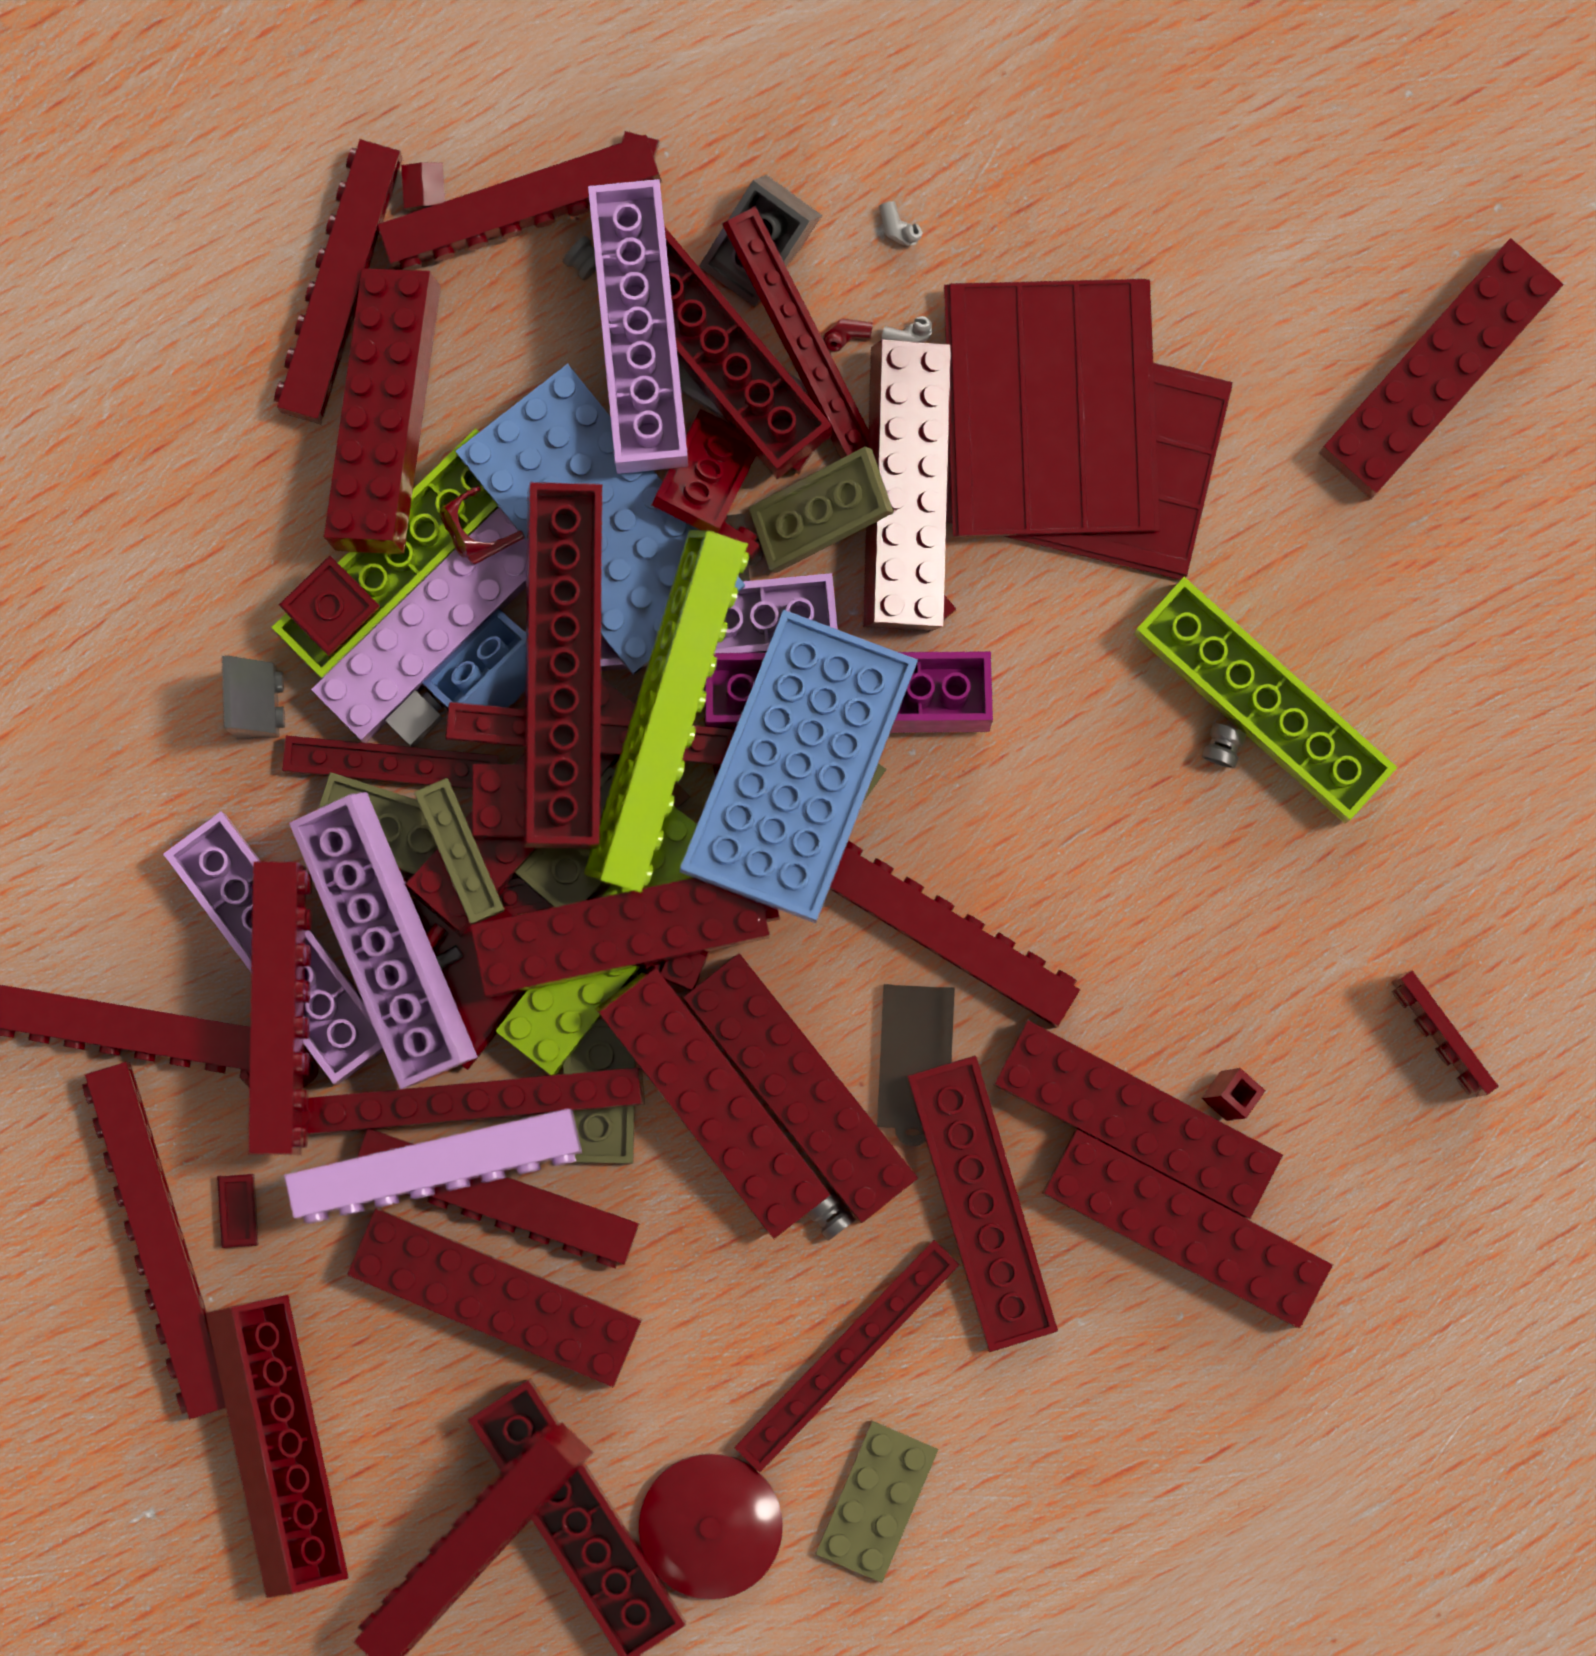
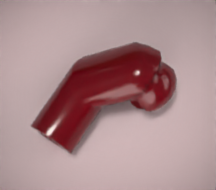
M840 319L826 331L823 341L830 352H838L852 338L871 340L873 322Z

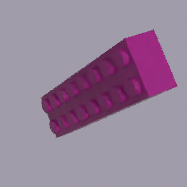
M991 651L899 652L917 659L918 662L890 733L990 732L993 722ZM714 653V656L717 658L716 667L710 678L707 677L704 685V691L706 692L705 727L736 730L766 653Z

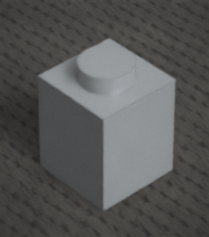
M415 690L385 721L411 747H415L443 720L442 716L437 712L442 706L428 692L421 696Z

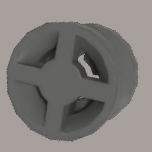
M586 235L580 238L563 258V263L568 267L573 266L583 281L587 280L596 271L594 247Z

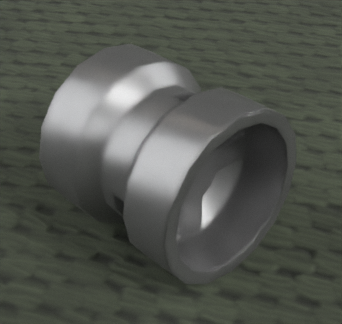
M1213 723L1210 731L1212 739L1210 744L1205 746L1202 758L1234 769L1238 761L1236 754L1238 747L1244 744L1247 734L1230 726Z
M832 1192L828 1198L807 1213L812 1221L820 1224L822 1227L821 1233L827 1241L856 1220L850 1211H845L841 1207V1199L835 1192ZM837 1212L838 1216L827 1223L826 1220Z

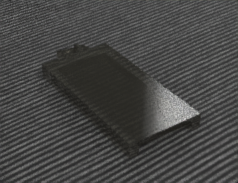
M883 984L877 1127L895 1128L898 1140L907 1146H919L926 1141L907 1076L952 1062L955 987ZM909 1129L918 1130L920 1134L912 1136L907 1135L905 1131Z

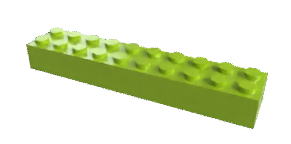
M689 530L600 819L599 846L596 849H591L584 875L638 892H642L643 885L647 886L653 873V866L650 865L653 852L659 850L664 836L663 830L660 829L664 816H669L674 804V796L671 793L675 781L678 782L684 772L685 761H682L685 748L692 744L696 728L692 726L696 712H700L705 703L706 692L703 691L707 677L710 678L716 667L715 649L717 643L723 641L727 631V622H724L728 608L733 607L738 595V588L735 587L739 573L742 574L748 562L749 554L745 552L747 543L710 531Z

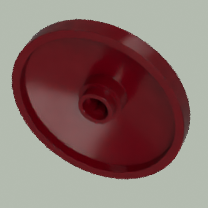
M699 1454L682 1459L671 1465L653 1482L640 1510L639 1539L646 1560L655 1574L665 1584L693 1598L723 1599L749 1589L770 1569L781 1545L783 1521L780 1504L775 1492L768 1481L755 1468L742 1460L728 1455Z

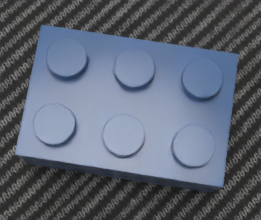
M498 609L423 684L447 710L449 702L508 708L525 691L526 633Z

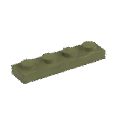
M448 778L415 791L416 799L470 925L504 912L503 905Z

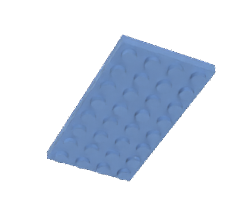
M567 363L455 452L518 531H523L526 541L527 489L530 482L602 484L601 635L634 675L649 663L689 530L699 529L651 505L662 484V480L654 470L617 474L611 417ZM739 576L735 584L738 592L745 587L744 582Z
M783 610L681 865L680 872L816 924L918 660Z

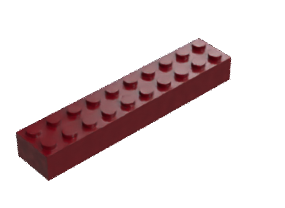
M530 482L527 489L524 848L596 849L599 846L602 484Z

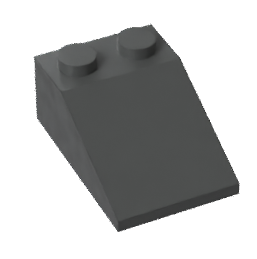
M764 175L751 182L729 219L756 207L787 267L805 244L822 215L768 175ZM722 228L699 267L756 307L761 300L726 231Z
M222 656L224 728L236 739L280 737L279 728H285L284 707H278V693H284L283 671L277 672V666L273 662L235 656Z

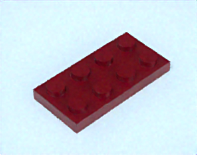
M700 409L686 436L688 467L669 469L651 505L699 530L717 534L756 454L730 423Z
M1413 970L1403 973L1393 980L1392 984L1396 988L1392 991L1393 995L1403 1008L1409 1006L1415 1013L1417 1018L1413 1021L1425 1037L1431 1035L1436 1041L1438 1047L1435 1048V1051L1447 1066L1452 1064L1460 1075L1456 1079L1468 1095L1474 1093L1476 1097L1488 1095L1499 1086Z

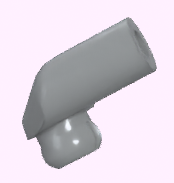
M895 201L879 205L885 234L888 238L904 246H913L921 239V227L916 223L911 225L900 220Z
M920 316L915 318L914 323L903 331L885 326L881 340L924 343L932 334V323L928 318Z

